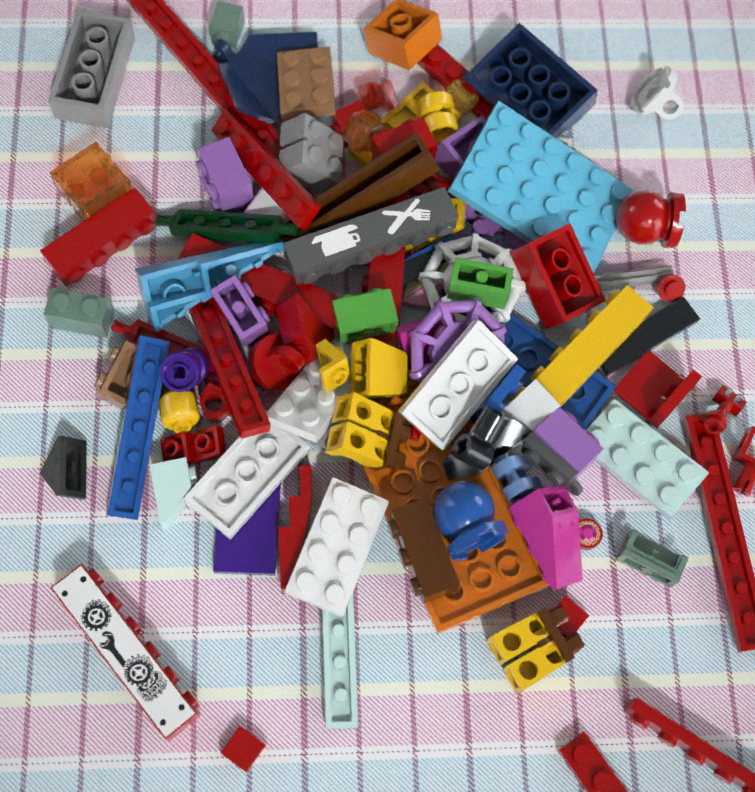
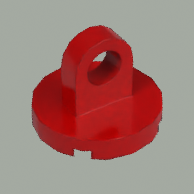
M281 333L262 337L255 343L250 353L252 375L260 386L269 391H285L305 367L304 357L296 349L282 344Z

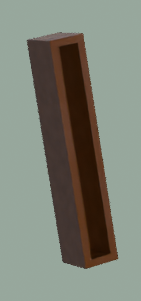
M417 132L314 198L321 208L306 230L299 228L297 236L281 235L278 238L285 243L374 212L438 172L440 168ZM288 216L283 219L284 223L294 224Z

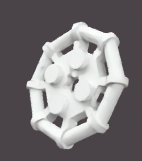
M472 233L471 236L445 243L438 242L435 245V251L423 272L419 273L418 278L419 282L423 285L431 310L434 307V302L438 300L443 302L457 301L447 299L455 257L498 266L504 264V267L514 268L510 295L505 309L490 308L493 310L491 315L498 322H508L521 293L526 290V283L522 281L511 257L510 251L512 250L510 248L505 249L480 237L479 233ZM470 248V252L455 256L453 253ZM478 248L495 256V258L489 257V259L482 257V254L478 252ZM442 259L449 263L444 273L436 271ZM434 283L443 284L446 296L441 299L439 298ZM454 313L456 321L466 320V316Z

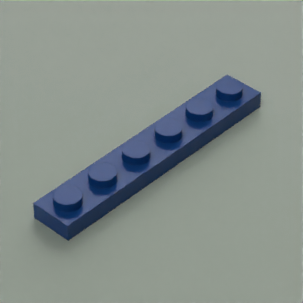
M141 335L138 337L106 510L107 516L138 520L163 382L160 368L164 359L167 358L170 341Z

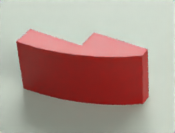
M218 425L194 433L183 431L160 439L163 462L186 457L188 464L192 465L220 458L226 452L223 427Z

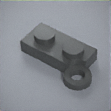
M531 432L523 441L521 452L524 459L530 465L538 466L543 470L547 479L553 485L560 486L563 484L571 494L579 496L583 492V487L576 479L578 471Z

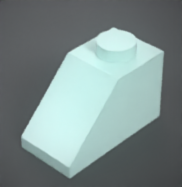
M186 457L150 464L159 522L163 530L171 528L187 505L183 498L193 488V484L198 482L195 466L189 467Z

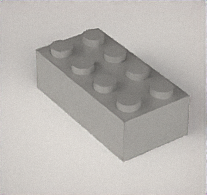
M77 9L48 99L55 119L109 128L135 40L130 18Z

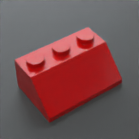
M571 223L510 251L511 257L522 280L526 283V289L545 329L566 323L606 301Z

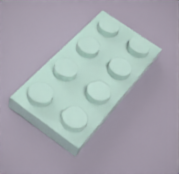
M615 399L612 400L586 430V432L595 435L600 445L604 448L595 460L668 519L673 517L709 474L707 470Z

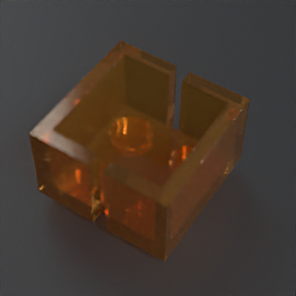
M94 142L49 172L56 190L73 207L82 221H85L132 189L130 180L115 163H112L111 158L97 142Z

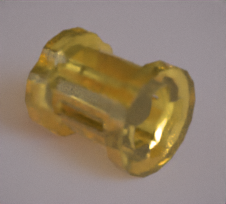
M459 79L453 81L445 91L452 95L454 105L460 109V113L463 116L470 113L479 100V96L471 94L466 90Z

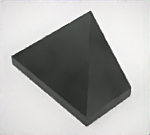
M65 436L57 437L40 472L56 496L80 500L86 499V440Z

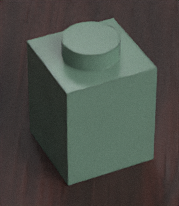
M217 1L209 24L211 43H216L221 39L230 47L237 48L245 24L243 6Z

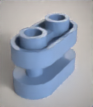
M510 452L494 460L495 465L491 470L496 480L508 481L509 483L502 490L508 502H518L535 490L544 488L538 477L526 475V472L532 468V465L524 459L523 455L515 454L511 456Z

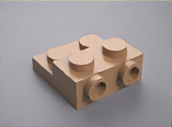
M127 340L121 347L115 345L107 360L112 365L107 373L103 371L100 373L94 384V387L99 389L95 395L96 397L121 410L126 406L136 345ZM163 382L160 397L169 389Z

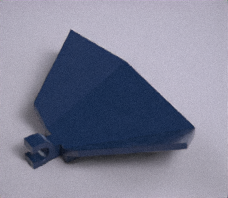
M317 32L250 34L238 53L232 52L231 47L223 40L217 41L214 44V49L217 51L213 54V58L220 62L217 64V69L237 111L266 123H275L281 117L277 52L318 48Z

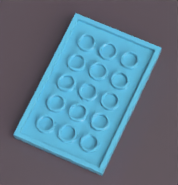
M498 101L494 105L447 192L527 243L571 223L594 273L617 227L615 223L617 207L623 198L633 193L634 190Z

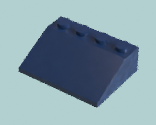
M518 23L463 77V80L493 107L500 101L555 138L577 123L596 104L598 93L594 86L521 23Z

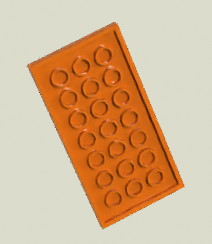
M420 383L407 387L405 395L379 398L374 400V402L388 408L393 413L398 412ZM403 417L402 422L409 426L410 422ZM471 419L467 421L444 451L437 448L422 433L418 442L408 439L406 443H398L397 450L405 453L406 456L405 466L401 469L392 470L385 468L375 471L368 466L361 465L374 495L389 501L384 513L386 522L390 520L391 509L423 498H427L433 513L436 497L446 486L459 481H469L484 488L492 497L495 507L493 521H504L509 531V534L504 535L506 539L483 553H481L479 548L467 552L466 554L469 559L453 561L449 554L460 582L458 592L424 603L437 635L550 586L544 581L541 574L542 569L536 558L528 551L524 535L512 520V513L509 507L513 504L508 502L502 491L504 486L501 480H496L491 470L493 465L480 475L451 481L447 479L442 463L456 440L462 434H469L474 426ZM440 532L448 552V546L453 540L444 537ZM395 538L394 540L398 548L401 549L398 538Z

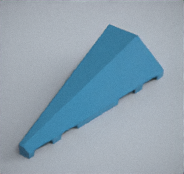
M277 238L274 244L258 242L135 268L140 294L153 330L155 332L161 331L163 326L176 317L181 318L188 309L199 302L204 303L212 298L210 290L232 276L236 275L238 280H240L241 275L252 268L262 266L263 261L277 252L282 253L284 251L283 241Z

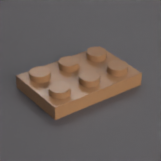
M330 46L277 52L282 121L291 120L303 113H307L312 117L336 115Z

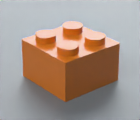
M394 0L363 28L370 55L407 70H411L442 40L438 13L404 0Z

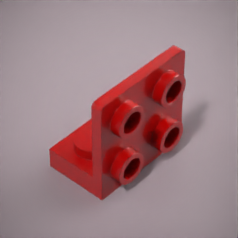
M647 351L619 382L613 392L658 428L702 376L694 369L687 377L682 374L679 375L651 351Z

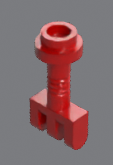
M725 385L720 387L712 399L719 404L717 410L706 413L703 418L704 428L711 434L723 432L728 425L727 414L731 413L736 417L747 403L744 399L739 400L738 403L735 402L737 394L734 392L727 396L725 393L728 388Z

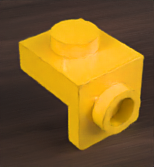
M324 339L316 344L319 363L322 367L319 370L322 387L328 393L341 386L351 376L347 357L343 350L338 346L334 347L329 341Z

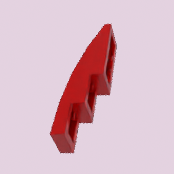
M311 465L299 466L301 496H289L290 526L278 527L282 594H285L284 591L308 535L312 505Z

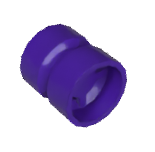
M183 348L164 359L160 368L161 379L166 387L172 391H188L206 379L210 368L209 360L205 353L198 348Z

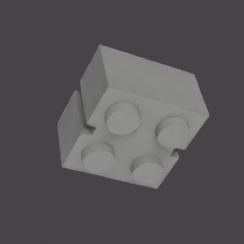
M303 113L281 124L280 146L284 149L279 151V161L305 189L318 195L341 182L342 163L339 159L343 157L342 135L307 113Z

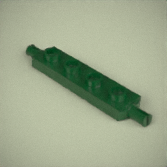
M179 209L173 215L158 214L155 221L157 226L169 227L172 236L190 238L191 234L194 233L206 239L272 244L281 235L297 236L299 231L296 223H284L282 216Z

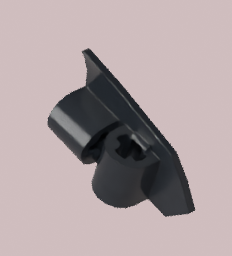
M486 406L469 434H462L456 440L443 461L442 465L447 479L451 481L480 475L494 463L497 457L507 453L532 431L502 412Z

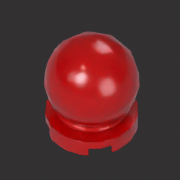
M647 189L635 191L623 198L616 211L615 223L619 232L627 241L638 245L653 244L660 240L663 248L677 247L684 226L679 225L680 211L686 212L685 196L681 193L670 192L665 199L660 193Z

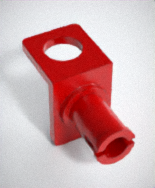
M755 426L745 430L732 457L733 460L741 463L743 466L735 485H733V490L736 492L740 490V494L748 497L751 496L755 485V458L747 455L746 452L755 434Z

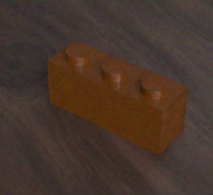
M427 498L391 509L390 520L387 521V526L392 539L398 538L401 549L398 550V555L404 568L409 567L412 578L409 579V584L414 597L420 596L422 604L458 592L460 582Z

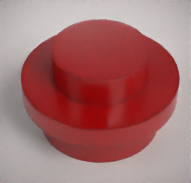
M676 274L665 275L657 284V293L662 300L675 302L683 296L686 288L685 282Z

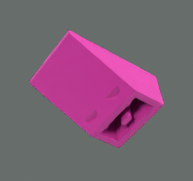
M560 485L537 489L511 505L509 509L512 513V520L524 535L528 551L536 558L542 569V577L551 586L552 590L554 591L583 580L579 513L565 486Z

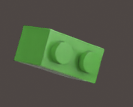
M455 257L447 299L463 301L477 298L482 301L483 306L505 309L510 295L514 268Z
M374 288L368 290L365 294L356 296L345 294L338 297L337 300H332V313L340 343L397 332L396 328L398 327L399 320L390 289Z

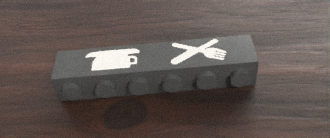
M443 187L283 243L284 256L296 285L301 283L310 284L317 281L320 276L329 273H341L347 267L357 263L359 265L369 263L376 256L382 254L392 255L404 246H417L424 243L430 237L448 235L456 228L458 214L446 188Z

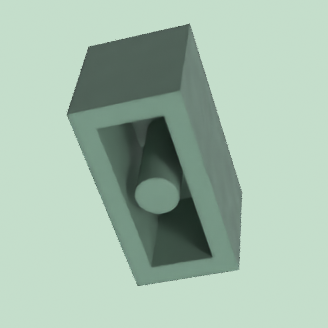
M51 288L44 310V316L51 328L108 338L115 313L109 298Z

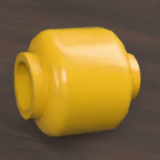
M168 389L160 397L158 407L161 422L165 428L180 433L190 431L197 424L200 414L194 393L189 390L177 392Z

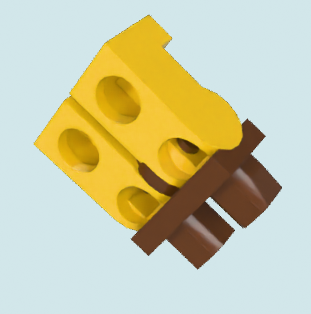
M352 392L338 397L336 400L331 422L335 426L330 427L325 453L333 456L341 455L375 471L385 468L392 470L401 469L405 466L406 456L405 453L397 450L398 443L402 444L408 441L412 428L402 422L403 416L400 413H393L388 408Z
M562 606L549 610L545 607L486 640L500 666L529 649L530 653L502 669L516 694L524 691L576 658L574 655L585 646V643L576 631L565 638L559 631L558 627L569 621L568 615Z

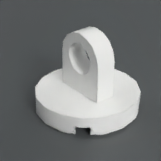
M664 66V69L660 67L648 74L637 88L639 91L637 97L632 96V109L637 114L643 116L653 111L665 119H673L679 116L683 111L684 102L681 94L674 89L677 82L675 71L669 66ZM668 100H675L677 102V105L672 109L663 108V104Z

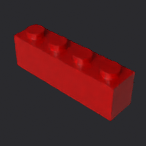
M134 187L42 248L40 252L46 264L62 284L67 287L71 283L79 282L93 268L104 265L109 257L118 251L126 250L140 236L151 233L155 226H157L155 222L157 217L153 208Z

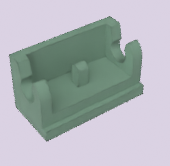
M630 529L615 560L671 588L679 583L689 557L677 555L638 535V531Z

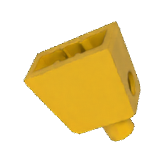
M374 338L352 343L351 393L355 392L367 399L405 395L407 387H412L416 383V379H411L409 372L411 369H407L408 356L406 352Z

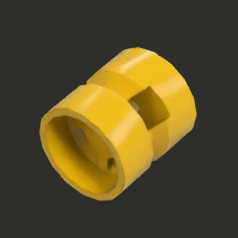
M438 91L426 94L418 101L420 118L424 117L437 144H440L443 140L459 131L457 118L454 115L455 107L451 94Z

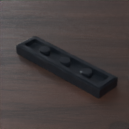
M685 297L680 298L645 319L600 366L608 377L643 356L647 351L653 350L698 323L700 317Z

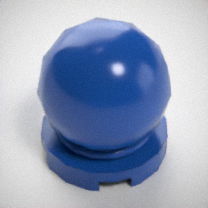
M459 481L446 486L436 497L433 508L434 519L439 531L444 537L453 540L448 546V552L453 561L469 559L466 553L477 548L483 553L505 540L504 535L509 534L504 521H493L495 507L492 497L484 488L469 481Z

